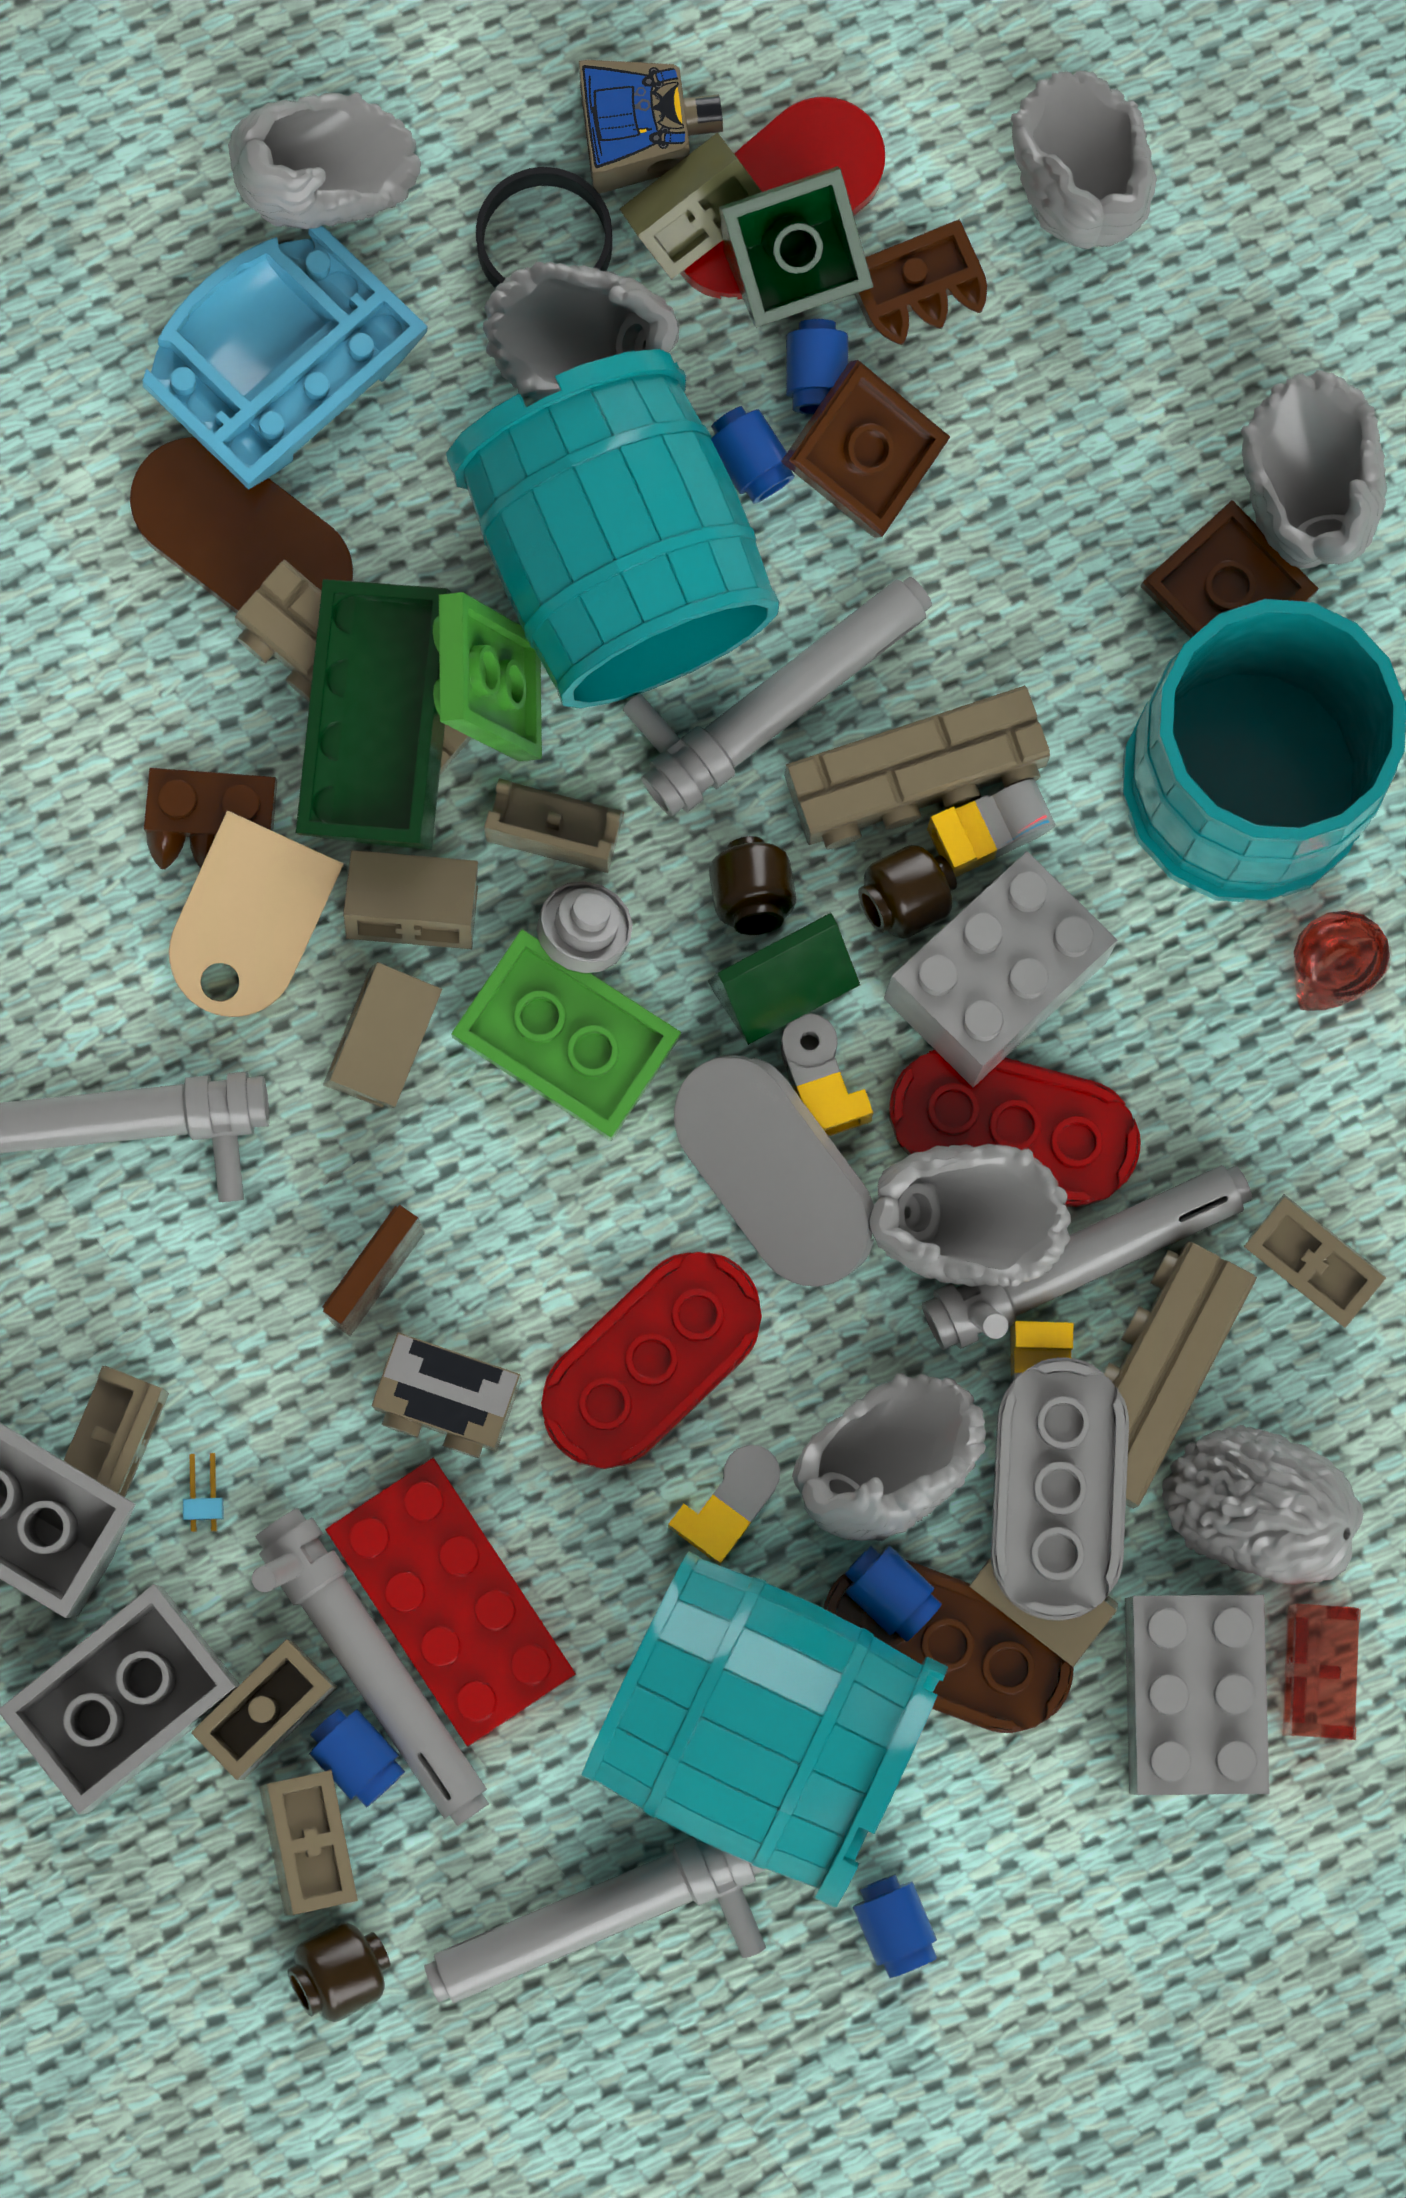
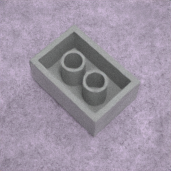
M1027 851L891 976L884 999L974 1087L1106 964L1118 940Z
M153 1584L0 1708V1715L78 1814H87L200 1724L240 1684L164 1588Z
M1264 1595L1131 1596L1125 1598L1129 1794H1269Z

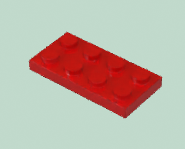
M434 1457L325 1529L467 1747L576 1675Z

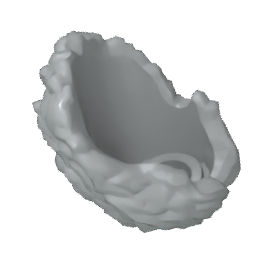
M1078 71L1074 75L1070 72L1052 73V77L1049 80L1037 81L1036 89L1021 100L1020 110L1011 116V121L1013 122L1014 159L1021 171L1020 180L1036 219L1039 221L1041 228L1046 232L1081 249H1090L1098 246L1110 247L1122 242L1136 232L1148 219L1150 203L1155 193L1157 181L1152 166L1151 150L1146 140L1147 133L1144 129L1142 113L1138 109L1139 105L1132 100L1125 101L1124 95L1118 89H1110L1108 82L1098 78L1094 72Z
M358 92L349 96L340 93H324L320 96L313 94L307 97H300L297 101L282 100L266 103L262 108L252 111L235 126L228 144L234 183L240 196L249 207L260 213L263 219L274 226L315 229L322 225L334 226L339 223L371 218L379 211L393 208L397 203L403 202L408 198V190L416 184L421 167V161L414 153L416 141L412 138L411 131L405 128L404 123L400 119H395L392 114L383 111L378 104H368Z
M536 262L532 267L516 270L496 287L484 307L488 320L483 322V331L489 340L486 347L487 354L495 358L496 366L500 370L502 377L509 380L513 387L518 389V394H521L522 397L529 396L538 401L561 391L555 378L560 373L588 362L624 352L661 349L669 353L679 339L680 325L675 317L673 308L667 305L662 297L652 293L640 282L630 277L618 276L610 271H601L598 268H590L584 265L567 266L561 263L546 262L544 264L543 262Z
M1317 370L1314 374L1307 377L1304 374H1297L1293 378L1287 379L1286 384H1275L1271 389V395L1254 409V416L1249 425L1243 426L1240 431L1244 438L1242 444L1244 473L1251 487L1250 500L1255 511L1256 525L1265 535L1268 544L1291 566L1298 568H1312L1320 564L1339 565L1354 561L1372 543L1386 505L1385 455L1380 444V434L1377 428L1378 420L1374 416V407L1368 404L1362 391L1355 388L1354 385L1347 384L1345 379L1333 373Z
M966 1144L960 1146L951 1145L949 1147L935 1146L925 1152H915L884 1170L878 1181L879 1199L870 1213L869 1228L878 1247L883 1249L888 1257L901 1262L911 1271L925 1278H935L941 1283L964 1284L970 1287L985 1284L995 1287L997 1285L1006 1287L1009 1285L1019 1286L1022 1282H1029L1032 1279L1039 1278L1052 1269V1264L1059 1261L1060 1255L1064 1252L1065 1246L1070 1240L1067 1227L1071 1223V1215L1065 1205L1067 1201L1066 1191L1058 1187V1181L1053 1176L1051 1170L1034 1158L1033 1152L1030 1149L1020 1150L1007 1145L992 1144L973 1147Z
M897 1373L892 1381L869 1390L863 1399H857L850 1407L845 1409L843 1416L827 1423L823 1430L812 1435L810 1442L798 1457L792 1474L795 1486L802 1494L804 1509L820 1529L846 1540L883 1541L889 1536L906 1532L907 1529L915 1526L916 1522L922 1521L923 1517L931 1514L937 1506H940L954 1493L955 1489L961 1488L965 1483L966 1476L974 1469L975 1461L980 1458V1455L985 1453L986 1446L983 1442L985 1441L986 1432L982 1408L974 1404V1397L969 1391L963 1389L959 1384L957 1385L951 1378L940 1380L924 1374H920L915 1378H909L904 1373Z
M1238 1425L1236 1428L1228 1427L1222 1431H1213L1203 1436L1197 1443H1189L1185 1447L1184 1455L1172 1462L1170 1466L1172 1473L1163 1480L1162 1497L1165 1509L1168 1511V1516L1171 1519L1172 1528L1184 1537L1185 1545L1190 1550L1194 1549L1199 1555H1205L1209 1559L1218 1560L1220 1563L1227 1564L1229 1567L1239 1571L1269 1578L1276 1584L1296 1585L1305 1582H1322L1323 1580H1332L1346 1570L1352 1558V1538L1362 1523L1364 1513L1362 1505L1354 1496L1352 1486L1345 1477L1344 1472L1337 1469L1328 1458L1319 1455L1305 1445L1290 1443L1282 1435Z

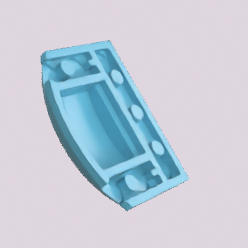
M324 226L315 229L309 228L308 234L311 239L289 241L278 244L277 237L264 241L242 252L208 276L189 294L165 325L158 338L159 348L155 355L151 372L147 368L145 370L143 387L248 489L263 482L293 461V454L378 379L383 382L411 352L428 330V326Z

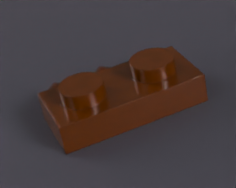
M960 219L865 257L873 288L854 294L869 328L875 327L885 338L903 345L909 329L908 312L914 311L924 322L942 329L948 313L947 296L953 295L966 308L981 313L987 297V281Z
M150 768L144 831L146 832L150 854L160 869L165 870L179 856L186 837H189L193 857L201 868L227 811L273 831L277 793L276 777Z

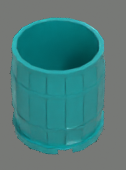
M661 349L624 352L588 362L560 373L555 378L561 391L544 397L526 407L521 394L511 397L492 408L462 431L446 452L447 462L454 475L457 487L467 489L480 524L484 544L488 548L506 595L525 632V637L530 646L536 651L556 687L563 706L581 709L613 703L650 691L690 674L730 653L760 633L779 612L780 602L770 585L756 544L757 540L754 530L749 524L732 480L711 440L709 431L701 423L684 393L686 391V375L684 370L679 368L677 362L674 363L670 353Z
M1263 599L1218 614L1182 646L1179 653L1168 661L1124 748L1123 796L1129 810L1128 817L1138 844L1170 879L1213 900L1244 902L1245 900L1267 901L1311 888L1348 855L1354 842L1376 816L1405 752L1406 701L1390 658L1356 622L1314 602Z
M688 1551L629 1667L581 1775L593 1782H598L643 1809V1812L652 1818H657L707 1845L748 1862L751 1866L767 1869L816 1888L813 1898L836 1908L860 1863L856 1862L855 1859L868 1831L875 1834L906 1769L938 1696L933 1691L939 1680L943 1681L948 1666L929 1657H926L920 1664L874 1637V1634L868 1630L860 1628L809 1601L770 1585L765 1580L756 1577L751 1578L703 1560L700 1556Z

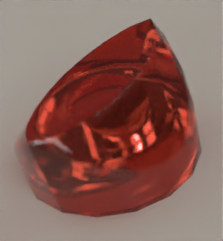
M1338 911L1326 913L1314 919L1299 934L1294 949V982L1296 997L1301 1010H1326L1342 1006L1365 995L1384 978L1390 968L1392 951L1388 939L1378 924L1363 914Z

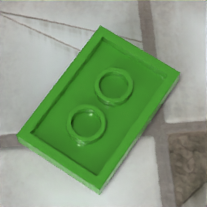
M464 592L439 595V616L434 620L433 638L439 652L440 679L435 682L433 697L435 708L440 715V722L517 761L542 759L541 660L527 641L522 626Z
M521 929L451 1035L453 1039L612 1141L680 1039L681 1032L591 973L568 970L556 963L541 947L540 941Z

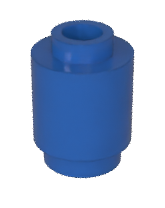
M803 320L799 322V330L791 331L786 335V395L792 398V410L794 412L814 414L848 365V334L844 331L836 330V322L832 320Z
M739 406L724 414L711 425L715 433L711 440L733 485L739 494L747 493L753 504L768 498L794 479L795 475L781 462L787 451L759 409L746 413L744 408Z
M890 1545L881 1553L872 1546L868 1547L844 1573L853 1582L845 1593L889 1635L896 1632L906 1642L931 1619L942 1605L931 1594L935 1588Z
M337 1709L310 1734L317 1745L311 1750L309 1755L324 1771L332 1770L334 1782L350 1800L357 1797L366 1808L405 1773L403 1768L395 1761L399 1754L358 1709L348 1717L340 1709Z
M896 1874L859 1889L864 1901L854 1905L853 1910L876 1965H884L889 1979L913 1971L938 1958L932 1946V1943L937 1941V1938L913 1881L900 1885Z

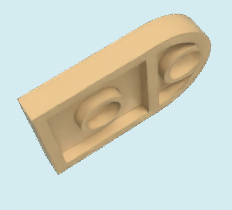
M227 811L170 939V967L177 985L185 996L205 1011L228 1017L254 1014L274 1003L288 987L344 863ZM213 964H227L238 974V990L227 1000L218 1001L211 999L202 989V974L206 968Z

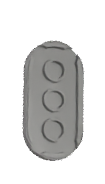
M738 1054L722 1055L701 1064L682 1083L674 1107V1123L677 1137L693 1165L763 1260L781 1277L799 1285L813 1287L835 1283L853 1273L867 1259L874 1238L871 1240L872 1232L869 1228L870 1213L874 1204L863 1182L786 1078L774 1066L755 1057L749 1059L744 1056H736Z
M1047 1359L1025 1370L1007 1388L1002 1397L997 1415L991 1535V1564L993 1573L1004 1595L1016 1607L1034 1617L1053 1621L1080 1617L1100 1605L1117 1584L1124 1557L1129 1438L1128 1410L1125 1400L1112 1381L1095 1366L1079 1359Z

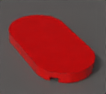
M833 97L808 98L789 106L734 153L762 192L838 166L842 172L854 216L875 196L885 167V146L875 122L856 105ZM723 240L680 273L686 282L704 295L721 299V296L727 298L737 297V300L743 299L724 254Z
M936 1050L929 1051V1053L921 1055L901 1072L890 1097L889 1120L897 1143L908 1155L915 1152H925L935 1146L949 1147L951 1145L960 1146L966 1144L973 1147L992 1144L1007 1145L1020 1150L1030 1149L1033 1152V1157L1051 1170L1053 1176L1058 1181V1187L1066 1191V1207H1085L1108 1199L1128 1181L1137 1165L1140 1154V1132L1135 1118L1133 1119L1131 1111L1125 1106L1126 1103L1115 1091L1092 1080L1006 1057L979 1083L972 1087Z
M688 1252L673 1255L654 1267L560 1357L546 1377L541 1406L545 1428L556 1447L571 1460L582 1465L600 1469L630 1465L649 1453L730 1375L752 1351L757 1341L762 1314L758 1291L750 1276L731 1259L708 1252Z

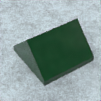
M838 166L719 207L724 254L756 328L873 288L842 172Z
M832 913L723 969L708 980L714 994L748 1045L860 986L841 932Z

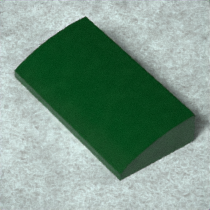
M323 579L295 833L342 841L432 850L445 724L440 722V715L435 708L433 697L435 682L440 679L439 652L434 643L433 624L435 618L439 616V595L452 593L449 589Z

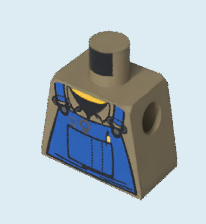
M603 60L579 61L580 90L592 186L598 193H605L661 177L690 154L688 136L723 132L720 95L683 98L680 68L674 64Z

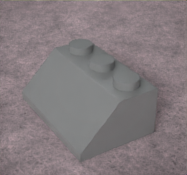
M0 1423V1579L64 1618L77 1617L111 1563L136 1504Z

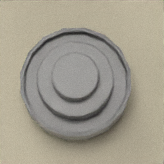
M582 881L567 883L552 891L543 903L540 911L537 934L541 947L553 961L568 970L592 973L604 971L618 962L629 944L633 924L628 908L618 895L602 885Z

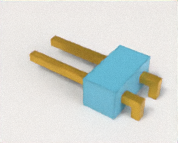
M210 1453L211 1498H196L195 1454H189L190 1499H183V1520H191V1532H197L196 1520H211V1531H217V1520L224 1519L223 1498H216L215 1453Z

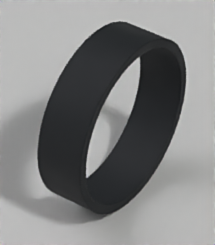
M535 167L510 175L492 189L484 200L478 214L476 243L482 270L495 289L506 278L492 265L485 251L484 236L487 224L494 211L504 200L521 190L536 186H553L571 191L583 198L595 210L603 225L605 242L602 253L593 268L607 271L612 255L611 218L604 200L592 185L580 176L563 169Z

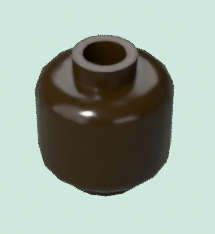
M746 836L730 842L727 849L713 859L709 868V877L714 908L720 921L734 927L736 932L744 935H761L778 929L783 924L784 918L793 911L796 904L791 863L786 852L774 844L765 843L760 837Z
M909 845L872 863L865 871L864 886L859 888L858 896L866 917L878 932L884 933L888 931L895 937L905 939L944 920L949 915L952 909L951 891L957 888V881L950 864L942 855L933 857L923 847Z
M342 1922L298 1945L294 1954L295 1965L289 1968L287 1972L291 1986L307 2014L312 2017L319 2013L326 2020L337 2022L381 1998L385 1989L382 1971L390 1968L391 1963L382 1942L374 1932L364 1936L354 1925Z

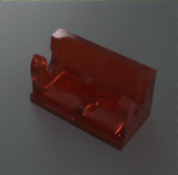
M1310 1604L1288 1605L1282 1736L1356 1740L1358 1637L1361 1609Z

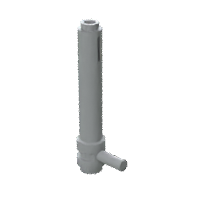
M908 577L903 582L898 579L894 580L704 729L696 726L681 739L642 694L631 698L625 704L623 711L660 753L659 756L649 763L651 770L641 777L649 794L662 810L671 817L681 809L689 812L703 801L702 793L711 786L718 789L735 776L734 768L924 621L926 619L925 611L932 607V602L926 591L912 577Z
M248 1071L227 1073V1079L220 1081H211L210 1076L207 1075L187 1077L184 1084L3 1102L0 1103V1153L189 1134L192 1140L212 1138L219 1202L244 1200L238 1136L254 1134L255 1127L269 1126V1103L264 1076L249 1077Z
M1220 1165L1069 1235L1070 1240L1065 1246L1064 1252L1060 1255L1059 1261L1053 1263L1052 1269L1039 1278L1032 1279L1029 1282H1022L1019 1286L1009 1285L1006 1287L999 1285L995 1287L987 1284L973 1287L963 1284L955 1287L952 1283L934 1290V1298L922 1303L927 1323L937 1343L943 1350L953 1345H957L960 1349L977 1342L979 1340L978 1334L982 1332L992 1339L1001 1338L1008 1331V1327L1012 1326L1016 1321V1316L1243 1212V1204L1252 1200V1193L1248 1182L1237 1166L1226 1169Z
M298 1508L292 1510L255 1536L263 1548L259 1555L265 1565L253 1572L252 1583L254 1587L260 1592H269L281 1586L293 1605L302 1606L443 1818L451 1816L457 1826L489 1805L482 1794L487 1788L344 1577L347 1568L334 1550L328 1553L319 1540L323 1533L314 1519L306 1520Z
M690 1837L674 1844L672 1853L435 1953V1961L424 1965L425 1972L438 2002L450 1998L453 2003H456L692 1901L700 1906L716 1898L720 1903L742 1958L751 1957L766 1949V1945L742 1887L756 1882L754 1875L767 1869L751 1866L748 1862Z

